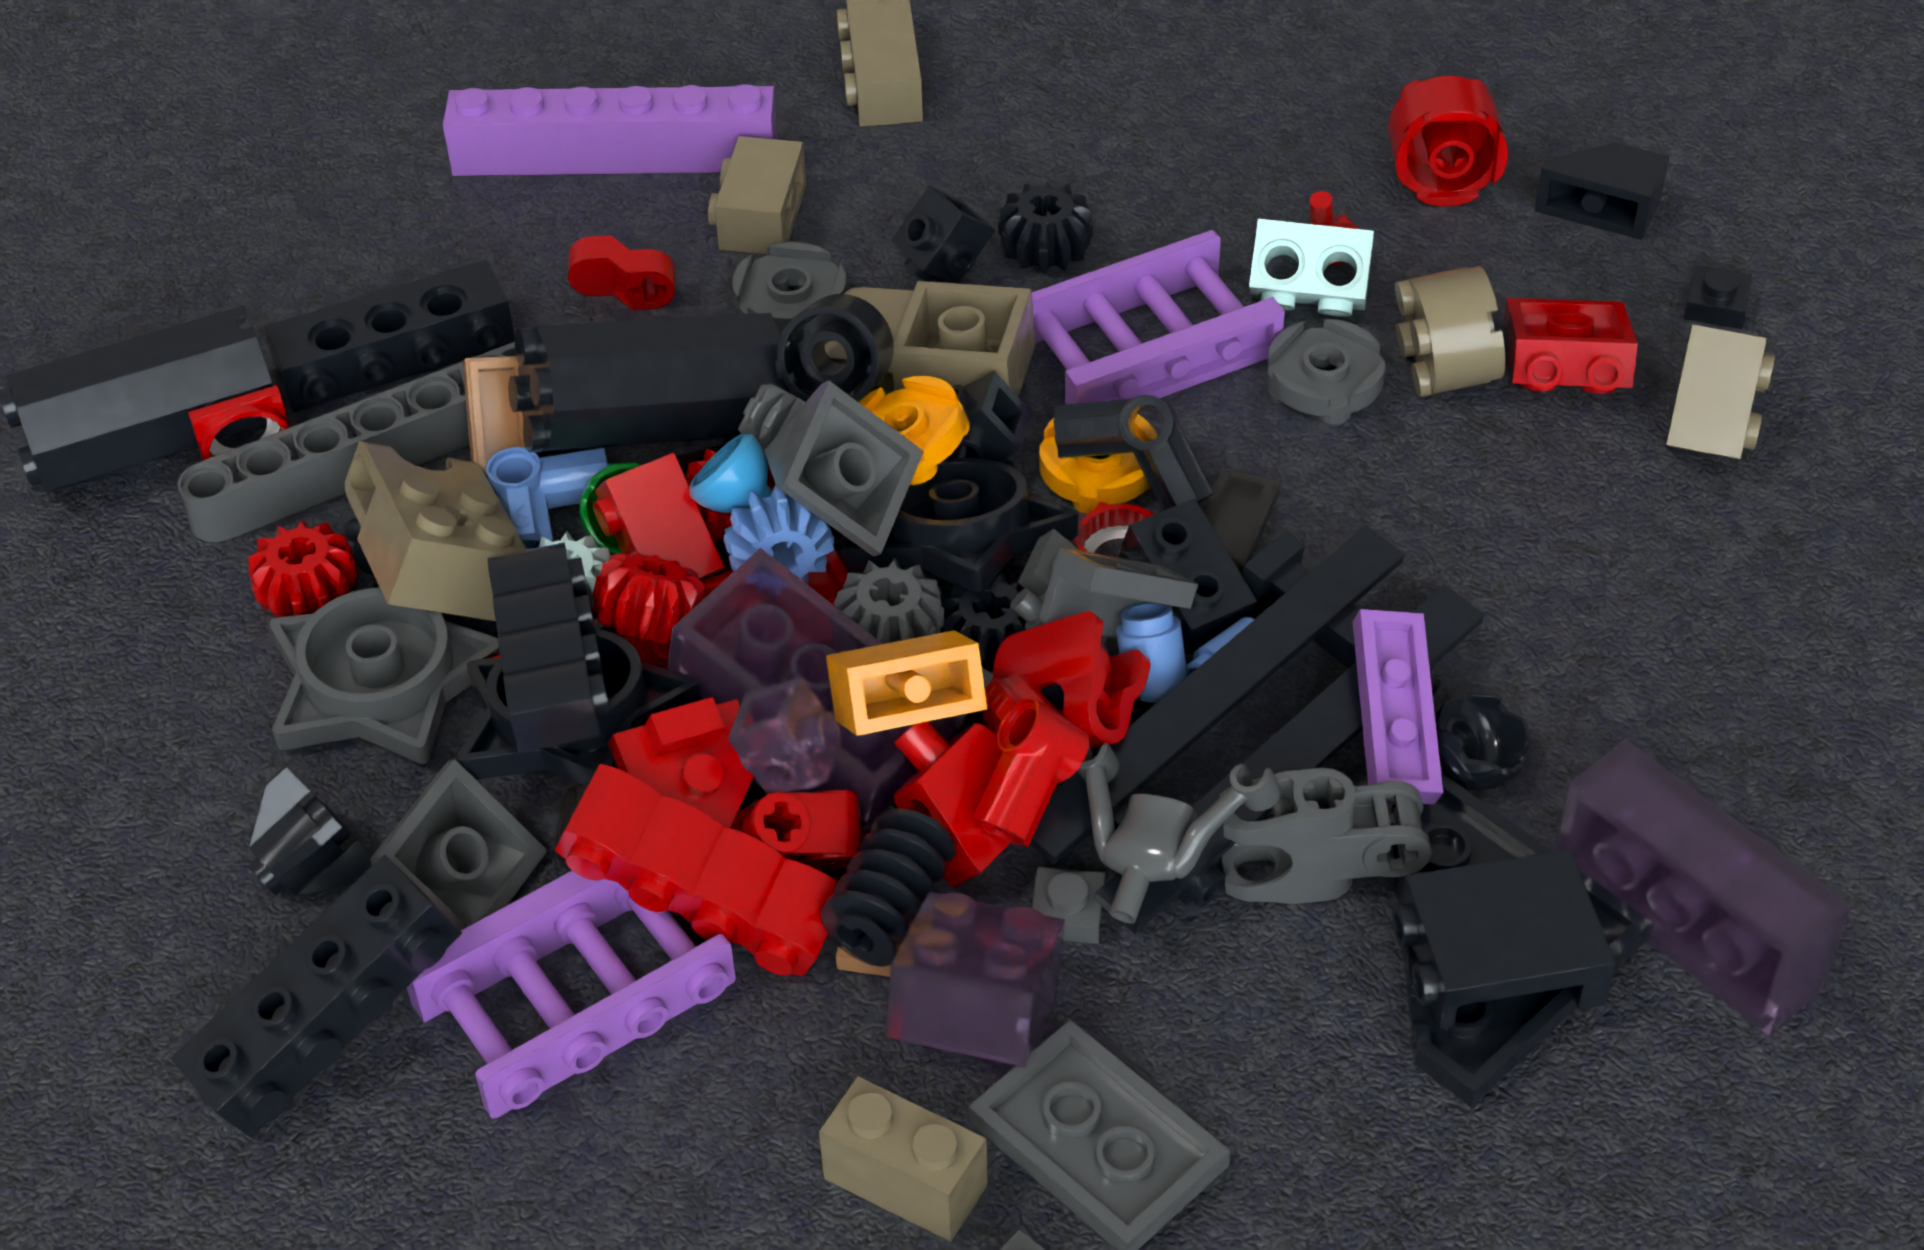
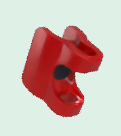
M1085 611L1008 636L1001 643L997 651L993 678L1003 679L1010 677L1014 673L1027 678L1066 719L1087 732L1091 750L1100 748L1104 743L1109 745L1118 743L1125 738L1129 728L1134 701L1142 693L1148 680L1151 665L1150 659L1137 649L1110 657L1101 643L1104 628L1103 620L1092 611ZM989 726V730H991L995 735H997Z

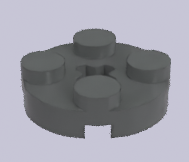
M784 242L768 246L767 256L753 262L751 254L737 266L732 278L734 305L740 315L771 313L780 334H782L790 320L816 300L829 295L844 294L847 291L846 272L841 263L838 267L831 262L830 252L822 247L802 242ZM788 286H798L799 288L794 291H786Z
M1324 319L1323 328L1304 330L1305 321L1285 328L1273 339L1268 350L1267 392L1272 398L1280 400L1297 411L1315 415L1326 424L1338 425L1348 421L1352 412L1367 407L1379 396L1384 385L1385 359L1383 360L1380 356V344L1371 333L1355 324L1337 319ZM1329 364L1336 366L1335 370L1330 371L1318 369L1325 368Z

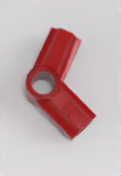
M1014 673L1010 677L1003 679L993 678L985 689L987 709L984 710L982 718L997 734V744L1003 753L972 819L976 821L975 825L991 835L1000 837L1015 845L1028 847L1057 783L1064 782L1070 778L1083 763L1089 748V737L1085 730L1066 719L1031 681L1018 673Z

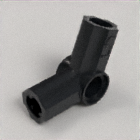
M1141 395L1132 399L1055 405L1054 432L1060 459L1134 453L1163 511L1193 498L1199 504L1215 494L1180 426L1176 411L1163 400L1151 395ZM1149 407L1158 408L1165 420L1162 433L1151 441L1140 440L1134 430V420L1137 414Z

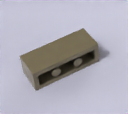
M845 0L846 9H836L838 39L840 41L842 72L846 73L844 74L846 105H857L859 127L923 122L921 73L910 0Z

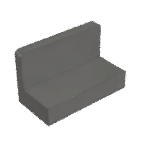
M1060 547L1040 611L1039 621L1047 624L1085 611H1092L1103 620L1104 628L1102 635L1117 638L1116 628L1121 624L1120 613L1124 608L1136 603L1153 602L1191 609L1198 584L1161 565Z

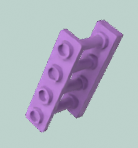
M1214 230L1032 292L1036 343L1044 340L1067 370L1065 371V405L1132 399L1141 395L1161 398L1268 359L1270 344L1283 330L1285 310L1274 297L1245 307L1218 276L1221 238ZM1197 286L1219 312L1220 316L1193 325L1170 295ZM1147 304L1170 334L1141 343L1119 313ZM1096 322L1119 352L1090 362L1068 334V331Z
M570 871L461 930L463 934L446 949L443 957L435 965L425 969L407 987L411 1005L424 1023L445 1011H450L487 1065L478 1069L475 1076L483 1106L489 1116L495 1119L512 1109H521L530 1105L543 1091L573 1074H580L593 1069L605 1056L631 1041L651 1036L666 1021L696 1004H704L714 1000L726 987L734 983L736 976L732 947L723 934H719L696 946L669 911L653 912L639 906L630 898L629 891L618 882L604 878L599 881L589 880ZM627 911L635 912L672 960L638 980L633 977L597 929ZM567 944L575 945L611 994L576 1015L536 962ZM507 977H512L549 1027V1030L515 1049L510 1047L474 996Z

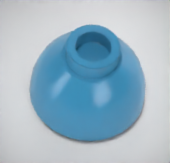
M740 434L723 446L692 480L689 487L690 498L709 510L730 513L732 508L750 507L748 502L750 491L759 495L762 499L769 497L773 490L767 485L769 470L767 458L761 444L754 435Z

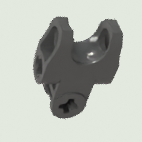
M1329 768L1291 770L1275 774L1281 786V796L1277 803L1271 807L1274 818L1261 821H1245L1240 819L1234 812L1222 824L1224 838L1236 843L1221 856L1222 871L1226 875L1224 877L1225 893L1246 902L1301 904L1329 901L1347 893L1353 884V878L1375 876L1401 877L1410 875L1421 870L1429 863L1432 856L1429 836L1422 830L1420 819L1424 809L1420 791L1415 786L1403 781H1384L1373 785L1354 786L1352 780L1344 773ZM1261 778L1253 779L1252 786L1257 784ZM1230 786L1228 789H1226V790L1223 791L1221 794H1219V798H1220L1226 791H1228L1232 786ZM1387 799H1395L1396 807L1394 813L1388 814ZM1397 844L1399 858L1390 859L1389 851L1391 850V845ZM1248 861H1272L1275 867L1270 876L1258 881L1247 880L1236 872L1239 865Z

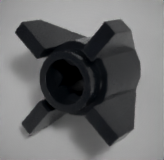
M287 766L265 784L249 842V849L257 858L248 866L249 869L276 896L285 887L295 896H301L354 884L372 866L370 859L373 854L357 838L346 849L340 846L352 833L337 818L335 812L315 795L304 806L298 803L310 790Z

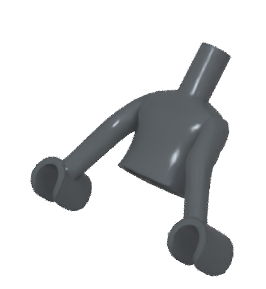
M1104 743L1101 746L1100 752L1094 759H1092V750L1089 746L1086 757L1077 771L1086 781L1095 849L1100 861L1105 866L1122 875L1109 914L1118 921L1129 924L1135 923L1150 882L1171 881L1187 876L1195 867L1211 836L1242 804L1252 811H1264L1274 806L1281 796V786L1272 769L1266 768L1261 780L1252 786L1253 778L1246 764L1236 765L1230 771L1229 779L1232 787L1199 818L1197 811L1185 802L1157 795L1133 794L1130 797L1125 817L1115 830L1108 782L1116 776L1120 764L1108 743Z

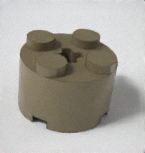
M1481 266L1461 267L1395 282L1398 308L1401 315L1406 318V322L1396 324L1397 341L1402 357L1413 356L1416 362L1411 365L1414 388L1419 398L1489 383L1491 380L1501 379L1504 376L1505 347L1502 330L1495 331L1491 312L1497 311L1498 307L1488 276Z

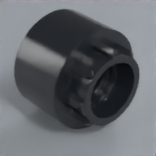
M847 294L825 296L801 311L784 328L777 347L779 371L790 391L805 402L826 381H831L858 402L888 372L893 359V337L883 315L869 302ZM825 339L835 340L844 347L847 354L846 364L836 363L827 355L824 346Z

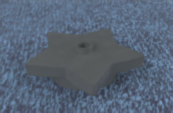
M380 587L362 589L342 595L328 602L313 614L271 619L269 626L274 643L294 676L272 728L276 746L279 750H289L359 737L417 763H428L446 702L472 685L467 663L472 660L488 659L500 655L498 638L445 621L440 612L389 605Z

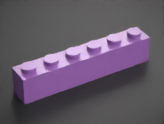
M748 84L733 87L687 85L683 87L656 88L631 86L628 88L575 87L572 89H536L524 87L501 90H482L479 88L449 90L442 124L452 176L721 173L723 159L725 157H732L738 136L778 140L774 86H753Z

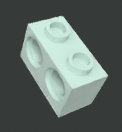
M1258 219L1249 283L1251 298L1261 299L1262 301L1274 297L1285 311L1294 310L1295 303L1318 305L1317 312L1336 317L1352 316L1353 309L1365 310L1374 231ZM1280 255L1292 257L1299 265L1296 273L1284 280L1275 279L1266 271L1270 260ZM1337 261L1349 263L1355 269L1356 276L1347 285H1332L1323 276L1327 266Z

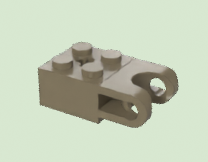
M917 281L914 291L858 287L851 288L844 293L869 302L883 315L890 327L894 345L893 359L885 377L876 385L882 386L886 395L895 390L903 389L904 386L901 379L912 376L936 377L946 381L952 387L955 385L964 387L995 371L1019 397L1036 346L1031 289ZM837 341L827 342L824 345L827 355L836 363L846 364L847 354L844 347Z
M359 441L344 482L345 492L361 526L357 540L387 604L496 621L487 558L527 549L481 466L476 462L447 457L445 471L429 470L406 461L391 446Z

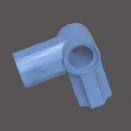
M510 447L500 450L487 462L486 473L490 485L498 496L526 549H533L539 547L541 536L554 542L548 509L580 504V498L586 482L607 465L604 447L539 458L535 452L529 453L526 448Z

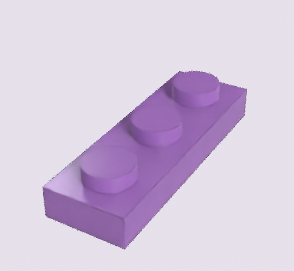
M1360 609L1352 622L1368 785L1384 781H1403L1412 784L1420 791L1423 804H1435L1443 794L1424 613ZM1387 799L1386 802H1395V799Z

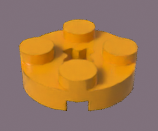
M912 376L901 379L904 386L903 389L895 390L886 395L883 387H880L859 401L861 405L924 451L910 485H918L930 480L937 472V465L954 452L963 437L970 430L968 417L952 386L942 379L931 376Z
M1137 414L1134 420L1135 434L1142 441L1156 439L1158 436L1154 428L1147 420ZM1054 418L1046 426L1044 440L1040 445L1039 471L1041 477L1053 492L1064 499L1072 501L1073 507L1077 511L1088 514L1096 508L1100 501L1110 505L1121 504L1151 489L1134 453L1111 454L1108 458L1094 459L1091 457L1060 459L1055 442Z

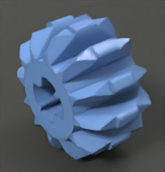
M776 484L771 495L763 499L750 491L748 499L749 508H732V515L730 517L732 526L724 529L725 547L727 552L730 553L729 560L734 573L739 578H748L749 584L754 587L756 592L772 583L774 590L782 596L787 584L794 581L807 588L808 572H826L827 559L825 555L834 550V537L830 527H828V523L789 495L786 497V494L776 487Z

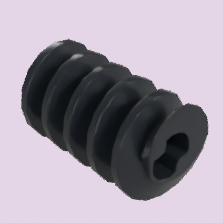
M889 809L878 815L871 827V833L865 836L858 848V853L853 856L848 864L846 874L840 877L833 889L834 894L828 897L821 909V922L828 932V936L839 948L853 958L868 965L884 967L892 964L898 954L896 945L903 944L910 933L908 924L917 921L922 912L921 904L928 902L934 892L933 883L939 882L946 871L945 862L951 861L956 854L955 843L948 831L935 819L921 812L909 809Z

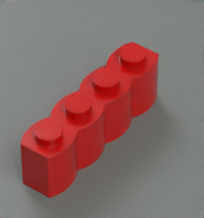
M599 764L555 848V851L566 859L567 866L579 876L594 881L604 878L618 882L629 891L630 898L639 906L653 912H665L667 910L679 913L692 923L693 930L706 940L723 934L729 942L742 945L752 953L758 965L777 975L788 976L795 974L804 976L816 961L828 935L821 922V909L828 897L834 894L833 889L838 881L809 865L786 859L782 854L761 840L746 833L726 828L702 810L683 801L663 796L641 779L612 766Z

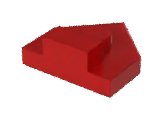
M711 697L654 713L649 716L645 725L615 733L608 742L618 769L641 779L663 796L683 801L702 810L726 828H731L762 760L737 699L716 705L714 698Z

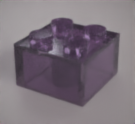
M929 892L891 964L885 1037L1026 1067L1058 990L1065 919L1046 916L1038 910L1029 907L1007 908L978 902L960 893L939 894Z

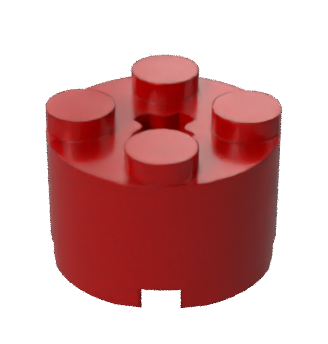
M1440 76L1425 81H1412L1401 90L1400 99L1396 102L1389 117L1388 135L1398 179L1404 187L1406 185L1411 191L1416 193L1417 199L1426 204L1441 207L1466 204L1479 197V190L1491 181H1493L1494 185L1502 177L1507 165L1508 147L1496 103L1482 81L1459 76Z

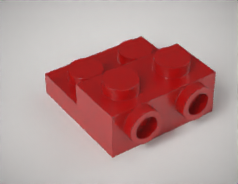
M1506 298L1504 320L1509 337L1507 363L1512 384H1521L1522 387L1532 391H1550L1555 389L1556 385L1580 386L1581 389L1587 392L1597 394L1611 393L1616 388H1633L1638 342L1624 302Z

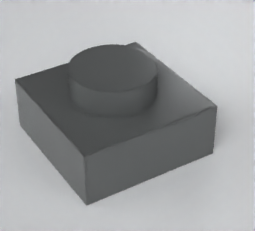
M1037 867L1030 917V938L1099 944L1103 907L1094 900L1095 892L1105 884V873Z

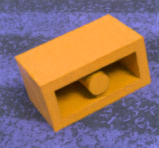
M954 630L826 655L835 721L856 736L987 709L979 644Z

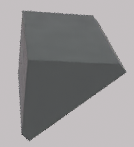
M826 381L818 387L764 450L776 487L873 557L880 555L883 551L924 452L831 381Z
M455 759L447 761L370 860L373 866L385 854L461 931L507 906L548 850Z

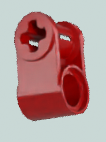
M827 790L814 793L781 791L769 793L756 802L754 806H749L739 811L730 829L753 836L774 848L786 859L809 865L817 870L847 868L853 856L858 853V848L862 843L859 797L857 792L849 790Z

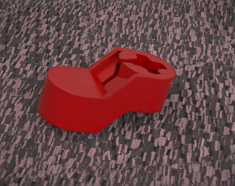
M611 235L581 238L569 249L568 281L573 289L586 296H614L632 311L661 308L673 299L675 294V265L673 260L661 251L651 249L629 250Z

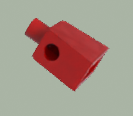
M929 721L912 724L904 729L893 740V743L918 771L894 794L895 804L899 809L904 808L921 812L935 819L948 831L955 843L956 854L951 861L945 862L946 871L943 877L954 888L980 874L1010 844L1009 841L993 836L975 825L976 821L972 819L1003 751L998 747L997 735L983 724H972L948 742Z

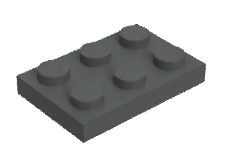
M1071 1019L968 1106L969 1123L1116 1250H1138L1229 1167L1230 1150Z

